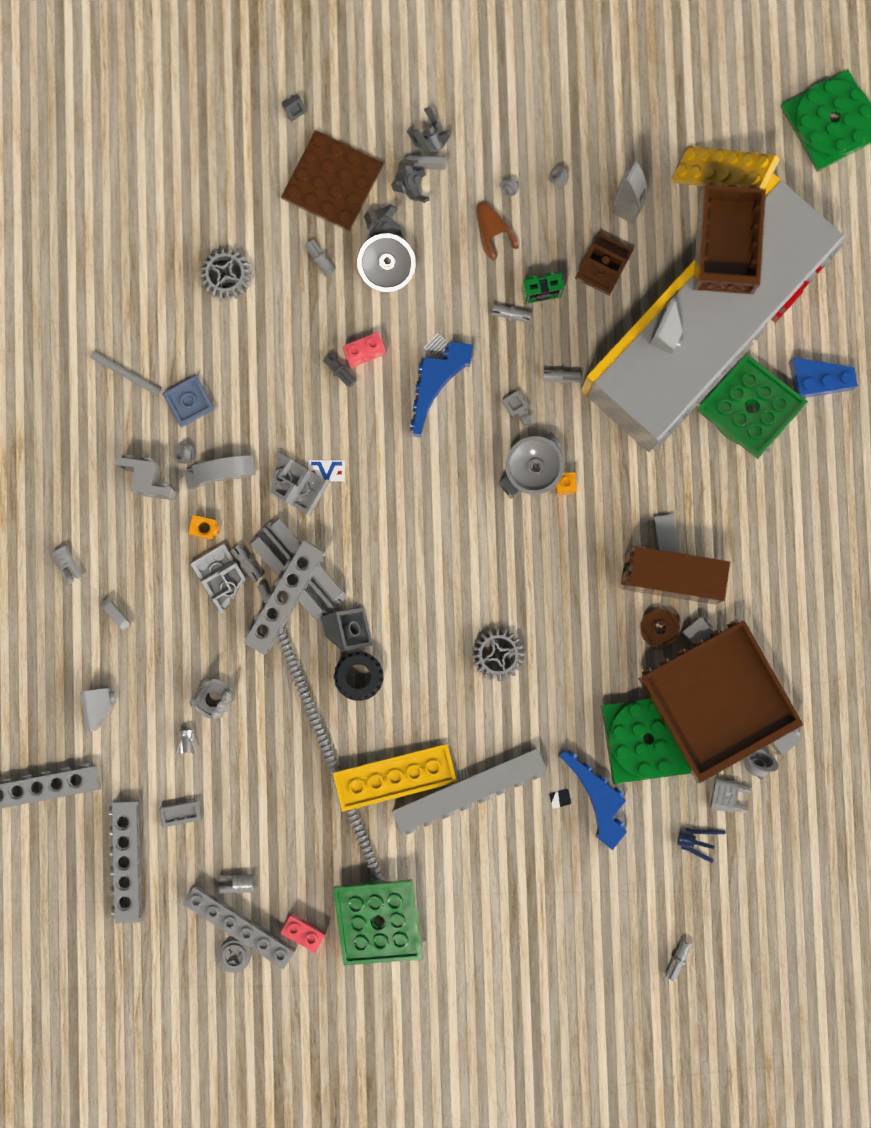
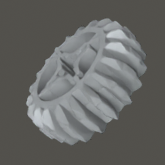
M222 248V254L215 250L214 257L208 254L209 262L203 260V264L206 267L200 268V271L204 273L200 275V279L204 280L201 284L203 287H207L205 289L207 293L212 292L213 298L218 295L219 300H223L224 296H226L227 301H230V295L237 299V292L243 295L244 291L242 288H249V285L245 282L252 281L251 277L248 276L252 274V271L248 269L250 264L245 262L246 257H240V252L237 251L233 255L232 249H229L228 253H226L225 249ZM228 261L224 266L217 265L220 262ZM235 264L241 268L240 279L233 274ZM212 270L218 275L216 286L211 282ZM227 272H229V275H230V276H226V275H225V276L223 277L222 273H225V274H226ZM228 283L235 284L230 288H224Z
M498 628L495 629L496 635H493L492 631L488 630L489 637L481 634L484 641L476 640L480 647L473 646V650L478 651V654H472V658H478V661L473 662L474 666L480 664L481 667L477 671L481 672L484 669L486 672L483 674V677L485 678L489 673L491 674V681H493L494 675H497L498 682L501 681V675H504V678L508 680L509 676L507 673L510 672L512 676H515L516 674L513 669L521 670L517 662L524 663V660L519 659V656H524L525 652L518 651V649L524 647L523 644L519 646L515 644L520 639L516 638L513 641L511 639L514 636L513 632L510 633L509 637L505 636L507 633L506 629L503 630L502 635L499 634ZM496 639H503L510 643L512 647L502 649L499 647ZM490 641L492 653L482 658V650L485 644ZM496 649L499 652L508 651L504 656H501L503 658L501 662L498 658L489 659V657L495 654L494 651ZM514 652V661L507 669L504 659L507 655ZM495 661L498 663L501 671H493L485 663Z

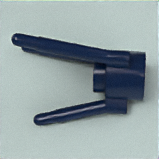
M686 828V831H680L677 845L682 846L681 849L689 851L710 863H714L713 859L691 847H694L695 844L714 849L715 846L697 841L696 836L693 834L718 835L726 834V831L694 830Z

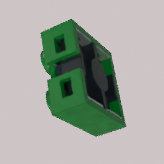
M549 272L542 278H537V275L526 277L521 288L524 304L561 298L564 291L562 273Z

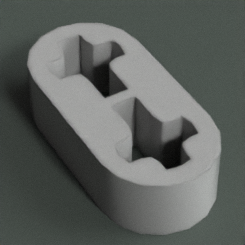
M108 597L100 603L102 608L123 631L132 625Z

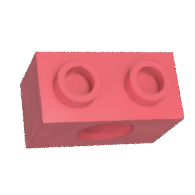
M378 332L342 346L350 369L386 355L385 347Z
M292 913L281 934L315 953L326 932Z

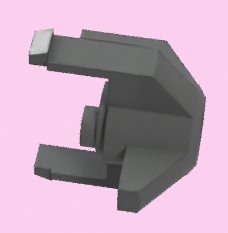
M427 107L424 108V111L431 125L426 127L422 133L419 129L413 131L412 127H409L407 133L415 147L422 148L424 153H434L440 151L445 146L451 131H442V126L432 108Z
M404 159L399 162L398 171L391 184L392 189L395 192L406 193L410 200L421 201L424 204L430 198L420 195L418 186L421 183V178L426 175L425 169L413 170L412 166L419 165V161Z
M390 204L377 210H368L365 213L366 228L370 230L369 238L390 232L406 240L401 226L391 218L396 212L397 207Z

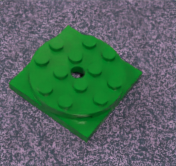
M848 69L829 80L812 86L808 91L780 106L817 172L871 144V103L866 94L858 87ZM831 113L839 116L838 122L830 120Z
M746 354L698 407L697 411L713 423L727 439L742 446L759 459L807 405L808 401ZM752 405L756 408V412L749 413L746 407Z
M650 699L601 706L613 784L691 774ZM646 733L650 734L653 738L650 745L645 744L643 741Z
M413 879L398 881L373 880L362 884L333 887L343 965L422 960L419 913L415 902ZM377 915L382 916L385 920L384 924H377L374 917Z

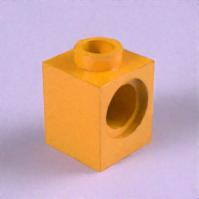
M575 472L563 473L561 480L555 486L556 496L576 494Z
M193 515L188 534L193 537L214 541V537H218L220 526L217 525L218 522L216 520ZM206 523L209 524L210 530L207 533H201V526Z

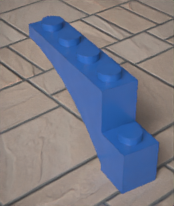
M450 341L449 347H445L444 358H447V360L424 357L423 363H419L418 374L422 375L421 382L417 381L415 391V393H419L418 401L414 400L413 412H416V417L411 419L410 431H413L414 437H421L428 411L441 389L465 367H470L472 344Z
M563 750L559 757L578 776L591 800L598 831L595 837L613 850L627 833L624 829L626 826L617 818L615 820L612 819L626 802V799L623 798L625 794L617 787L612 789L608 786L609 781L602 775L597 777L593 774L592 771L594 769L586 762L583 765L576 760L578 756L571 750H568V752Z

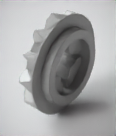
M232 940L226 942L221 947L218 960L224 970L237 973L244 970L249 964L250 952L245 944ZM231 951L234 953L242 952L238 956V962L235 959L227 961L231 956Z

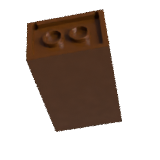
M715 182L704 185L698 202L693 290L753 295L758 289L761 281L766 189H760V186L756 185L748 186V188L740 187L738 184L720 186L719 183Z
M635 546L625 554L623 565L627 567L626 572L622 573L621 585H624L623 590L716 605L725 601L731 561Z

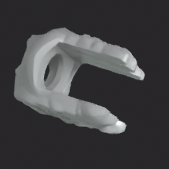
M203 679L200 683L201 687L197 689L195 696L190 699L191 707H195L202 716L218 719L223 717L224 712L228 711V708L231 706L230 702L233 701L231 689L221 680ZM215 691L221 696V701L216 707H210L206 703V695L209 692Z

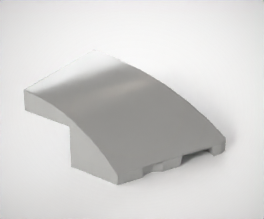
M277 451L275 456L277 463L276 470L273 471L274 481L271 486V493L310 516L330 482Z
M222 542L189 562L220 614L225 612V608L246 580Z

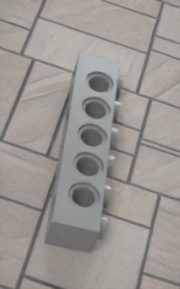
M308 541L297 544L294 550L296 553L292 560L289 559L286 563L284 575L278 577L274 584L276 587L274 592L268 594L264 601L266 604L264 609L258 611L254 618L256 621L254 626L249 627L244 635L246 638L244 643L263 655L268 654L327 552ZM302 557L308 560L306 568H302L299 564ZM292 574L298 577L296 585H292L289 581ZM282 591L288 594L286 602L280 600L279 595ZM272 608H275L278 611V616L276 619H273L270 616V610ZM262 625H265L268 628V633L266 636H263L260 633V627Z
M91 763L79 765L77 770H71V767L59 769L60 773L52 774V771L41 772L40 777L33 778L31 774L20 776V781L13 782V778L1 780L0 790L3 792V798L0 800V809L100 790L97 766L91 767ZM76 774L80 775L82 779L79 785L73 782V777ZM56 778L62 781L60 789L54 787L53 783ZM36 782L42 784V791L40 793L34 789ZM18 785L23 789L21 796L15 794V788Z
M139 801L113 802L112 806L109 807V818H112L109 835L110 838H113V846L110 847V858H113L110 876L114 878V886H111V898H114L111 916L115 918V923H137L142 920ZM122 816L126 817L129 821L127 827L120 825L119 821ZM122 836L127 837L129 840L127 847H123L120 844ZM123 856L127 857L130 861L128 867L121 865L120 860ZM123 876L128 877L130 880L128 887L121 884ZM123 897L130 899L129 907L123 906L121 902Z
M197 885L193 887L183 903L184 906L283 970L296 951L295 948Z

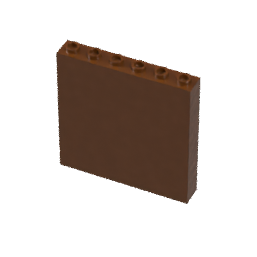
M737 619L727 624L728 629L714 631L710 634V639L704 641L702 638L693 643L694 648L688 651L686 648L675 653L677 655L676 658L670 660L668 657L660 661L658 668L653 670L650 667L642 671L643 676L638 678L696 783H702L804 725L745 620L738 622Z

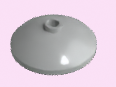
M382 233L371 237L364 243L358 255V270L361 277L370 287L378 291L391 292L404 287L410 281L415 271L416 260L411 246L406 240L395 234ZM389 257L391 263L387 264L384 259Z
M526 437L518 441L507 455L506 473L508 479L515 488L523 493L530 495L546 493L553 489L562 478L564 472L562 452L554 442L545 437ZM536 464L540 465V469L538 471L534 470V466Z

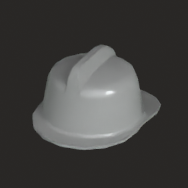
M765 747L745 759L746 770L761 780L767 774L778 770L779 767L778 761Z

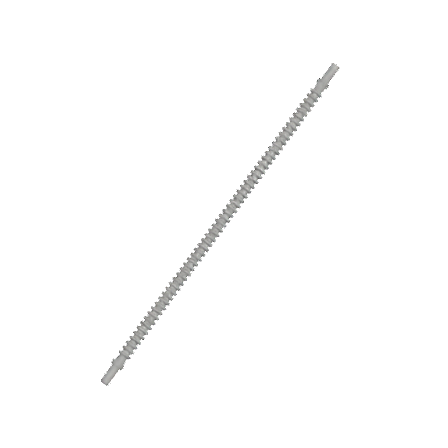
M265 583L257 586L263 602L269 594ZM272 608L270 616L276 619L278 612L275 611V608ZM282 628L277 637L279 639L278 644H281L280 649H283L282 655H285L286 665L290 666L288 670L292 671L290 675L294 677L292 680L296 682L297 692H300L299 697H302L301 702H304L303 707H306L305 713L309 714L307 718L311 719L309 723L313 724L311 728L315 729L313 733L317 734L318 745H321L322 755L326 757L324 760L328 762L326 766L330 767L328 771L332 773L339 772L338 768L340 766L336 764L338 760L334 759L336 755L332 754L333 749H330L331 744H328L329 739H326L327 733H324L325 728L321 727L323 723L319 722L321 718L317 717L319 713L315 711L316 707L313 706L314 702L311 701L312 696H309L310 691H307L308 686L304 684L306 681L302 679L304 675L300 674L302 670L298 669L300 665L296 664L298 660L294 659L295 654H292L293 649H290L289 638H286L287 633H284L285 628ZM357 808L346 811L345 814L349 815L347 819L351 820L349 824H352V830H355L354 835H357L356 841L359 840L358 846H361L360 851L364 852L362 856L366 857L364 861L368 863L369 873H372L371 878H374V880H384L385 878L381 877L382 872H379L380 867H377L378 861L374 860L376 856L372 855L374 851L370 850L372 846L368 845L369 840L366 839L367 834H364L365 829H362L363 824L359 822L361 819L357 817L359 813L355 812Z

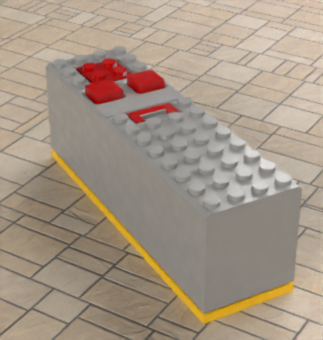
M775 174L771 176L765 188L761 281L755 293L752 295L693 290L694 260L586 377L581 392L585 396L588 395V398L648 452L652 449L656 451L705 396L710 393L718 382L753 346L751 341L753 339L757 340L765 332L763 328L768 322L772 320L776 323L801 296L806 286L844 245L841 243L845 238L844 235L782 180L779 182L780 178ZM671 299L676 300L683 331L680 337L683 339L679 350L675 349L672 354L650 344Z

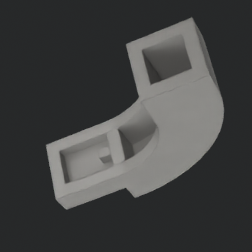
M235 456L211 460L193 465L192 468L184 470L188 489H195L218 481L244 479L255 475L252 456Z

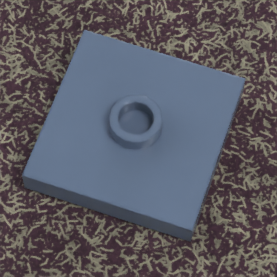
M197 375L162 393L181 428L215 410Z

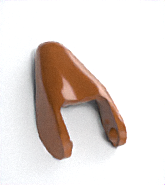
M486 202L478 203L476 215L481 244L486 255L492 260L497 259V253L493 250L490 239L502 232L508 233L511 247L518 249L515 233L501 216Z

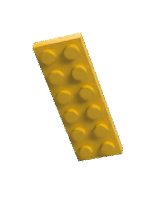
M688 146L672 180L675 183L704 186L715 182L719 183L720 186L738 184L740 187L748 188V186L756 185L760 186V189H765L780 159L772 154Z
M448 744L332 773L342 812L457 783Z

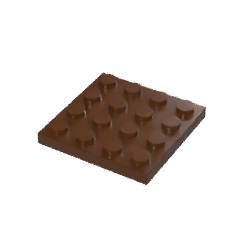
M315 130L281 195V199L350 232L384 163Z

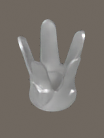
M185 725V730L178 731L179 741L176 754L178 750L180 754H183V752L187 753L188 744L190 752L196 753L193 741L194 730H187V725Z

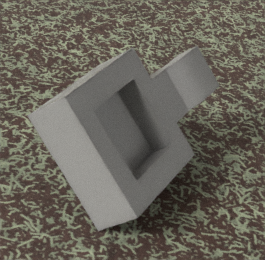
M519 391L502 400L503 405L512 418L518 415L524 427L531 424V419L525 412L529 406Z

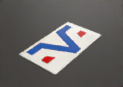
M308 460V470L326 481H345V460Z

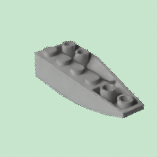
M636 162L632 168L628 166L613 207H615L613 214L632 224L635 223L640 214L648 192L644 174L640 165Z

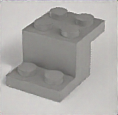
M122 455V458L116 457L115 465L118 468L133 472L131 485L133 493L138 496L176 501L177 493L172 487H169L168 484L159 483L161 467L152 458L141 457V460L134 459V456Z

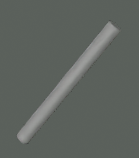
M93 351L90 358L156 396L160 393V388L99 353Z

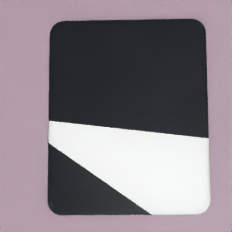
M568 789L549 794L553 809L571 804Z

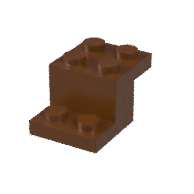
M599 232L575 279L610 296L634 249Z

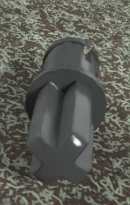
M332 353L324 358L323 362L334 372L333 375L338 376L347 387L355 384L356 379L346 369V365H342Z

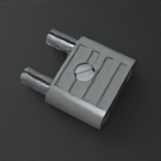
M715 778L710 809L730 813L735 811L748 813L747 810L736 808L749 809L748 806L736 803L738 792L749 794L752 792L739 788L752 790V787L740 785L736 781Z

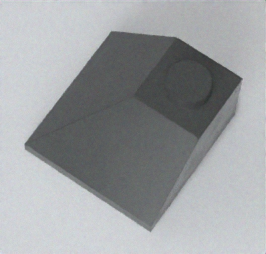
M364 608L335 612L321 617L325 636L341 651L373 646Z

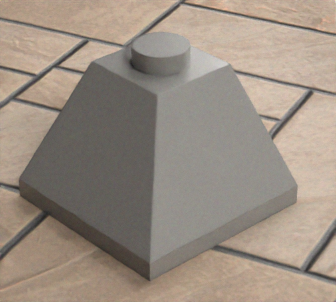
M673 299L668 304L650 342L651 345L672 354L675 349L679 350L683 339L680 338L683 331L676 300Z
M111 688L80 692L86 731H97L113 710L116 696L115 692L111 691Z

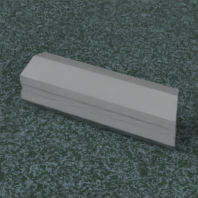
M278 516L267 522L256 532L250 541V545L278 577H282L286 571L284 567L289 559L292 560L296 554L294 550L300 541ZM302 557L299 561L302 568H306L308 565V560L305 557ZM319 565L299 602L314 619L319 620L322 616L332 614L341 607L346 594L324 568ZM295 574L290 576V583L292 585L297 584L298 577Z

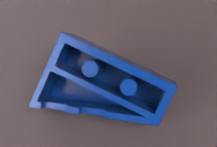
M794 357L789 361L794 391L803 398L852 391L858 386L854 367Z

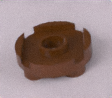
M655 609L644 616L640 623V633L648 645L654 648H665L677 640L680 624L673 613ZM657 623L665 626L663 634L655 632Z

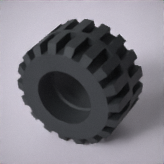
M362 651L346 654L338 661L334 669L335 686L338 691L346 698L355 701L367 700L376 695L384 679L383 669L378 660L369 653ZM354 665H364L370 671V681L362 688H355L348 682L347 673Z

